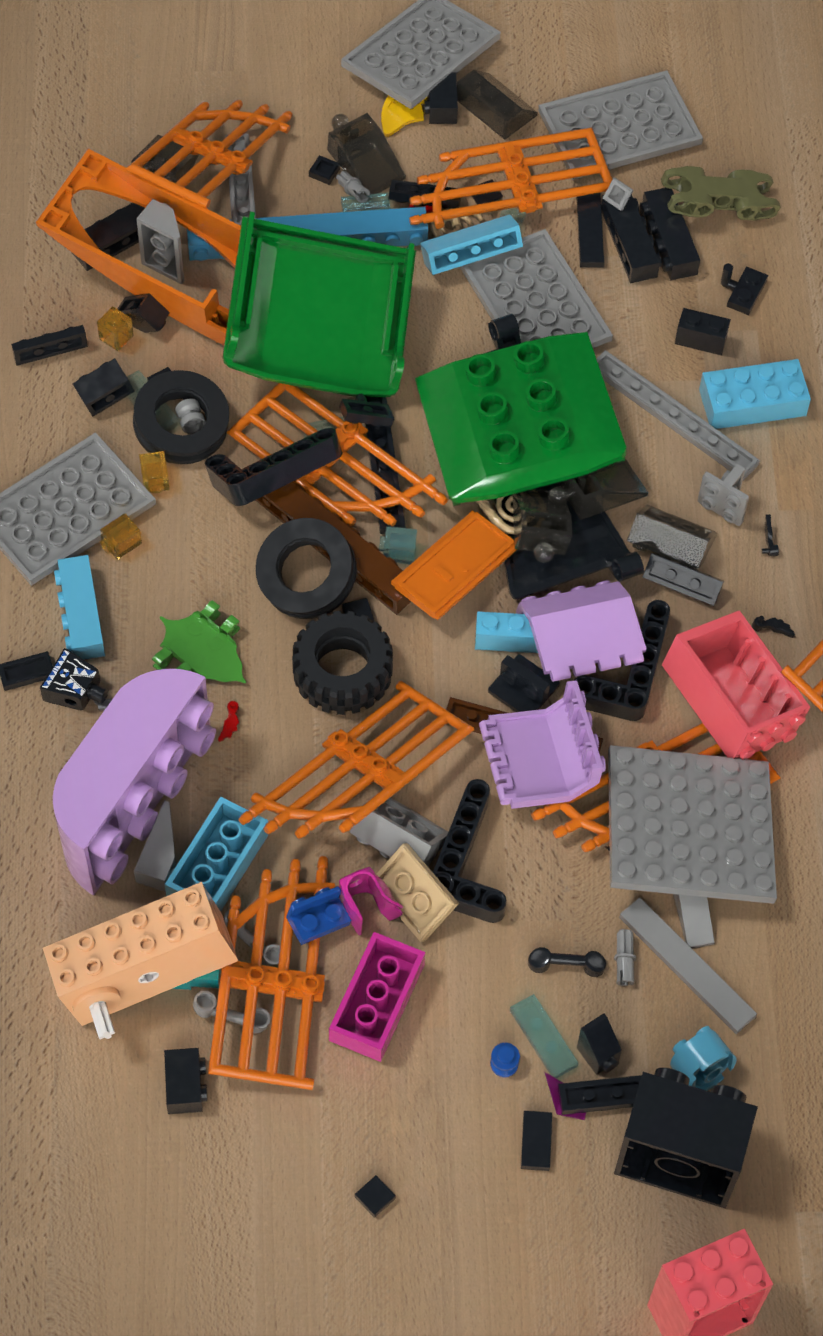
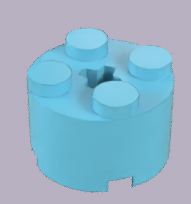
M705 1026L690 1040H681L673 1047L672 1050L675 1054L671 1059L670 1066L672 1069L680 1071L689 1077V1086L708 1091L724 1079L722 1073L726 1068L730 1071L734 1068L737 1058L718 1034L709 1026Z

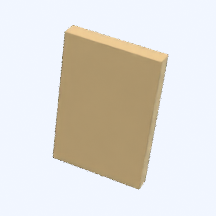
M408 843L402 844L377 872V875L389 887L394 900L403 906L402 909L399 908L403 912L400 919L420 942L426 941L459 904Z

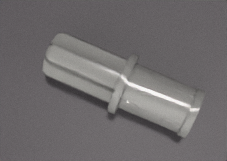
M346 171L337 174L336 179L344 188L346 194L352 195L360 203H364L369 199L365 194L370 196V191L361 184L358 178L352 177Z
M621 929L617 933V954L614 956V960L617 961L616 984L621 986H628V982L629 985L634 984V961L636 960V955L633 954V932L628 929Z

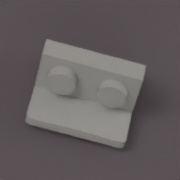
M736 464L731 472L727 470L721 479L709 472H705L698 496V502L705 509L714 511L727 522L734 523L737 526L743 523L749 496L740 491L745 468Z

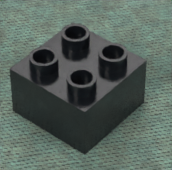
M658 1068L654 1075L643 1072L614 1174L726 1209L741 1173L758 1106L745 1103L747 1096L734 1087L715 1085L712 1087V1091L709 1092L689 1086V1077L674 1069Z

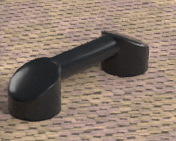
M539 947L533 950L528 958V966L535 973L547 971L550 964L583 966L587 975L598 977L604 973L606 968L605 958L597 951H590L586 955L551 953L547 948Z

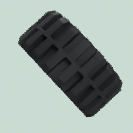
M333 611V615L329 616L324 613L318 616V621H309L306 624V630H300L297 635V641L294 642L292 664L295 685L299 687V693L303 698L307 699L309 697V704L315 708L318 705L322 706V711L327 713L333 710L337 711V715H345V711H352V714L360 712L362 707L368 709L374 705V699L379 701L385 695V690L389 688L391 683L393 649L390 644V638L386 632H382V627L377 622L371 623L370 617L364 614L359 617L353 611H348V614H341V611ZM347 649L360 654L367 661V664L362 670L353 675L337 676L326 672L320 667L318 662L331 651Z

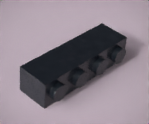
M661 188L644 192L643 201L640 202V212L642 216L646 217L648 233L654 237L655 251L661 255L662 269L668 273L670 281L698 275L701 260L683 215L673 213L668 209L667 204L671 196L674 195L673 190Z
M631 194L623 211L602 199L601 212L629 282L635 283L657 278L659 267L662 266L661 256L655 252L653 237L647 233L646 220L644 216H640L637 199L633 198Z
M131 203L122 209L116 210L106 218L96 221L93 225L87 227L85 231L101 251L114 257L139 243L136 218L145 207ZM73 254L75 258L81 263V265L86 269V271H89L93 268L92 266L84 262L82 259L77 257L75 254Z

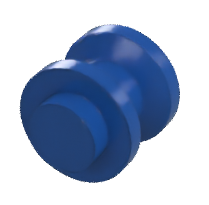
M500 1043L494 1047L490 1066L497 1076L510 1077L516 1073L520 1060L518 1049L510 1043Z

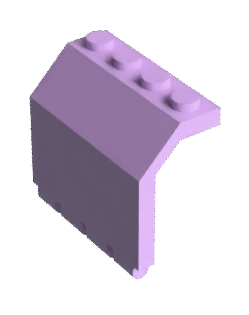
M609 580L601 581L595 586L588 588L586 586H577L571 589L570 592L565 593L553 591L548 593L546 597L536 598V596H530L519 602L516 613L524 614L529 620L544 674H550L552 682L571 678L570 669L573 670L575 677L596 673L595 663L598 664L600 671L621 667L620 658L623 659L625 666L644 662L643 653L647 649L631 596L619 581L612 583Z
M568 681L563 698L546 709L489 715L488 720H483L479 723L501 805L510 804L511 809L570 802L599 784L602 772H605L606 769L605 759L599 755L598 736L593 734L592 716L590 712H586L585 693L580 691L577 681Z

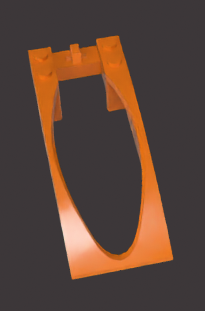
M88 148L38 218L36 225L77 257L134 295L150 293L170 312L168 316L224 345L229 309L219 305L216 289H212L202 303L104 253L97 247L80 224L73 211L71 202L73 195L78 191L95 190L119 197L145 208L152 199L160 203H166L174 210L175 218L179 225L207 242L234 268L241 226L209 209L128 172L126 167Z

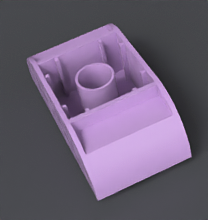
M160 669L147 672L129 681L120 688L58 774L53 791V808L65 861L73 878L90 894L94 895L104 880L114 884L121 877L128 863V855L124 853L134 837L144 841L150 835L158 816V812L154 811L163 795L172 799L179 793L187 777V770L183 766L193 753L202 757L212 745L216 735V729L210 726V717L214 704L208 701L206 678L204 676L182 669Z

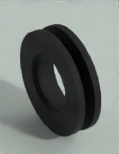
M168 371L151 378L138 392L134 403L133 428L139 443L154 457L173 464H192L210 457L220 448L225 440L229 422L228 402L221 389L207 377L191 371ZM196 399L205 413L207 421L203 428L194 434L176 435L160 426L156 419V411L162 404L170 400Z
M299 518L280 525L265 539L256 559V578L262 593L279 611L294 618L313 619L318 618V616L324 613L328 614L334 611L349 596L356 579V558L350 544L339 530L319 519ZM306 545L320 546L326 550L330 556L331 568L328 577L322 585L307 592L292 591L285 585L282 578V568L284 561L291 552Z

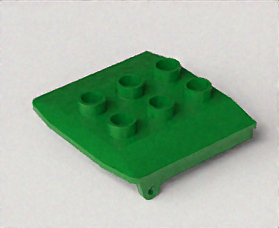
M250 211L249 216L243 217L241 222L222 356L224 364L229 368L266 381L356 397L358 394H364L365 397L394 396L399 390L405 364L403 354L416 256L415 244L409 243L406 249L254 219L255 212Z
M587 332L548 336L492 352L477 354L451 362L415 378L445 486L453 507L464 502L509 496L587 475L615 462L625 461L627 453L626 444Z

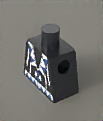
M65 648L40 687L43 701L80 711L85 709L90 699L101 704L104 703L109 692L107 688L99 685L101 681L99 670Z

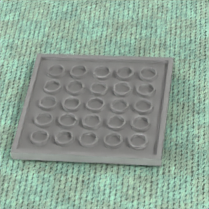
M610 745L608 750L610 888L775 903L777 891L769 761L742 760L739 758L733 759L730 757Z

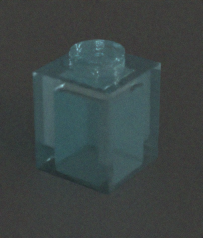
M386 526L385 536H380L379 551L384 552L387 558L391 557L396 563H413L416 552L417 529Z

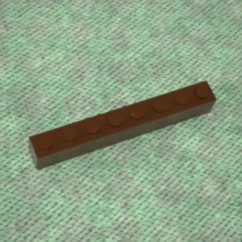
M291 482L255 500L282 523L299 518H314L331 524L345 537L354 552L357 564L356 583L396 615L411 602L391 584V581L403 571L396 561L391 557L387 558L374 543H368L363 539L355 528L348 527L343 523L342 519L335 512L331 513L319 499L316 497L312 498L299 483ZM311 545L330 561V556L326 550L320 546Z

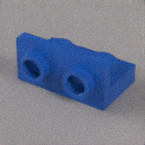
M339 886L332 889L329 887L323 888L313 897L308 899L301 897L291 903L286 918L301 945L350 925L352 920L339 898L341 894Z

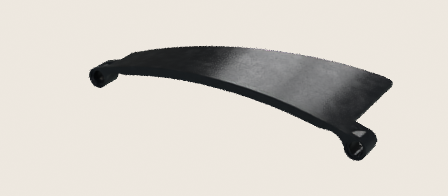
M513 314L491 320L488 323L489 332L496 347L495 350L521 343L519 325ZM585 475L531 489L530 491L540 498L546 509L544 522L540 528L531 533L522 535L507 534L519 545V548L504 561L509 594L515 600L609 568L619 582L644 573V565L640 555L637 552L631 553L627 549ZM512 495L504 497V499L502 500V509L507 515L516 518H521L527 516L530 513V507L529 511L522 513L520 515L517 513H510L506 509L505 503L508 497ZM530 498L536 506L535 516L530 521L512 523L503 518L502 520L512 527H529L539 519L540 509L536 502ZM515 500L511 503V506L515 508V505H518L523 501Z

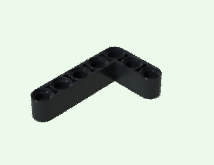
M325 428L243 469L239 468L223 454L207 458L204 464L212 486L233 505L243 506L340 458L343 452L336 430Z
M654 600L647 606L641 632L647 649L643 653V657L650 661L632 665L627 685L585 675L574 679V681L578 682L580 690L588 692L585 694L586 710L629 721H638L643 718L670 615V607L665 601ZM653 615H659L661 618L654 617ZM651 636V637H655L656 639H655V640H652V639H649L648 637ZM641 680L645 682V684H639L636 681ZM609 696L614 700H607L604 697ZM629 703H637L640 706H632Z
M474 779L465 788L433 873L458 901L459 904L455 907L454 911L486 922L496 923L505 916L507 900L503 892L461 878L489 803V785L484 780ZM478 793L481 794L483 797L474 798L472 794ZM471 816L474 818V820L466 821L463 819V817ZM462 839L466 843L460 845L454 843V840ZM452 862L457 866L454 868H448L444 864ZM468 894L473 896V899L468 901L462 899L461 896ZM496 903L500 907L498 909H491L487 905Z

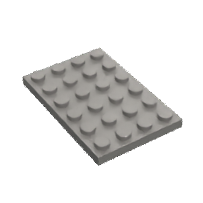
M418 0L341 59V66L412 109L429 96V92L450 73H458L500 39L501 32L448 0Z
M667 70L540 104L538 112L549 134L592 127L609 170L701 145L703 141L700 131ZM586 138L554 143L558 152L589 147ZM593 156L563 161L567 169L596 165Z
M546 229L523 237V247L460 266V269L492 320L509 314H513L516 317L521 343L548 336L583 332L588 333L593 348L612 341L613 334Z
M95 432L0 493V550L32 586L59 568L58 559L78 556L156 505V499Z

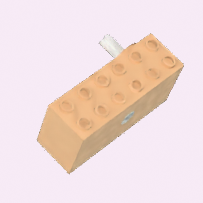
M202 882L43 947L58 998L82 1026L94 1021L99 1039H109L112 1037V1034H115L110 1014L238 961L223 915Z

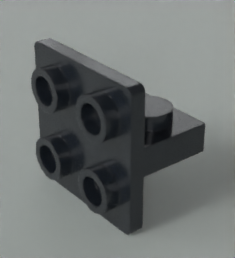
M518 654L514 659L507 655L501 662L500 675L489 686L488 693L516 712L539 710L559 687L560 681L552 682L550 674H544L543 669L521 654Z

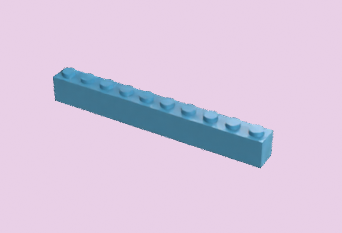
M425 207L256 218L258 220L396 247L408 246L409 243L419 246L420 242L428 240V223H420L419 225H410L409 223L410 217L426 214ZM187 229L189 261L225 259L207 242Z

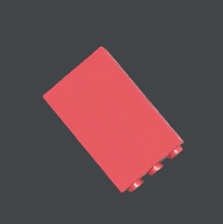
M740 610L677 634L662 663L665 671L724 754L733 759H748L760 750L764 752L770 750L779 742L787 743L796 737V731L805 722V716L811 708L798 689L780 673L783 670Z
M744 1228L663 1264L647 1306L662 1336H726L754 1323L773 1286V1282Z

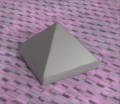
M613 178L602 199L623 211L633 189L618 179Z

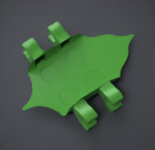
M213 600L201 612L196 611L189 617L181 620H168L161 616L160 620L165 625L166 634L160 645L163 649L152 658L155 662L153 667L157 670L166 669L172 658L175 657L182 663L176 669L192 671L204 676L206 679L246 683L242 675V663L236 652L237 645L231 638L240 630V627L237 626L240 621L231 615L220 627L216 625L213 621L221 613L218 611L220 605Z

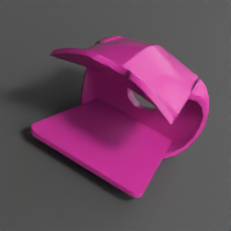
M371 867L358 870L339 880V887L341 889L339 898L352 920L351 925L359 936L362 934L363 918L352 899V896L365 892L372 894L380 913L389 921L402 915L403 912L399 908L402 909L403 906L394 900L387 884Z

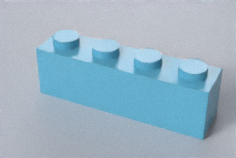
M509 214L420 242L425 266L432 275L523 247L519 224Z
M83 555L58 559L59 570H54L56 586H62V592H57L60 608L65 607L66 614H61L63 630L69 629L70 635L65 637L66 649L83 660L104 657L105 651L89 556Z
M477 611L475 650L538 653L529 620L524 614Z

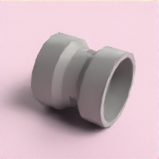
M185 399L175 407L176 414L181 419L180 425L183 432L187 434L196 433L206 424L203 414L200 413L201 407L198 400Z

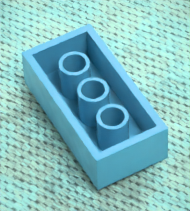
M799 359L703 372L699 387L708 423L715 429L807 416L811 401Z
M220 797L166 881V896L202 882L219 910L222 911L269 834L264 831L268 820L258 815L256 818L253 817V820L249 823L242 825L238 819L248 810Z

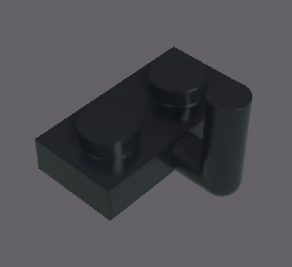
M727 263L723 267L721 285L733 290L727 302V307L749 315L768 280V275L746 266L737 282L731 279L733 265Z
M358 394L355 400L342 398L339 405L345 421L353 424H371L376 427H392L394 416L389 405L368 402L364 394Z

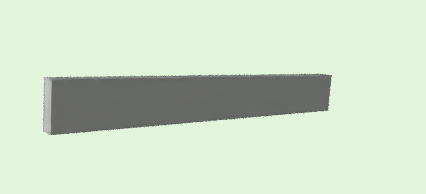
M605 350L596 358L605 382L729 471L736 464L744 467V480L759 465V459Z

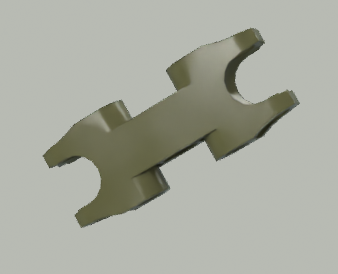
M685 166L668 169L661 178V183L665 188L675 189L680 192L671 196L667 204L668 209L673 213L688 217H706L712 214L714 209L735 210L739 219L755 221L772 218L777 215L781 208L777 199L762 195L769 192L771 185L774 183L772 177L753 170H735L728 177L706 176L704 169L701 167ZM673 176L680 177L679 179L669 180ZM759 182H765L762 185H757ZM678 202H684L682 205H675ZM773 207L767 211L761 210L762 208Z

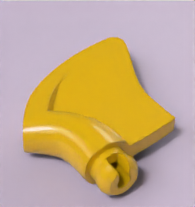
M388 95L381 113L384 136L389 137L408 124L424 121L421 104H424V100L410 109Z

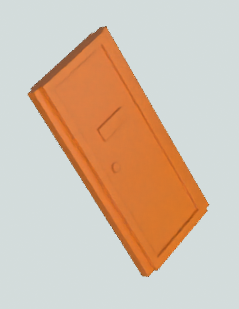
M472 510L391 581V584L433 619L439 620L519 548V545L478 512Z

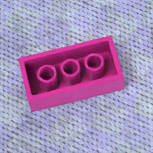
M373 932L329 1027V1041L381 1062L425 966L426 952Z

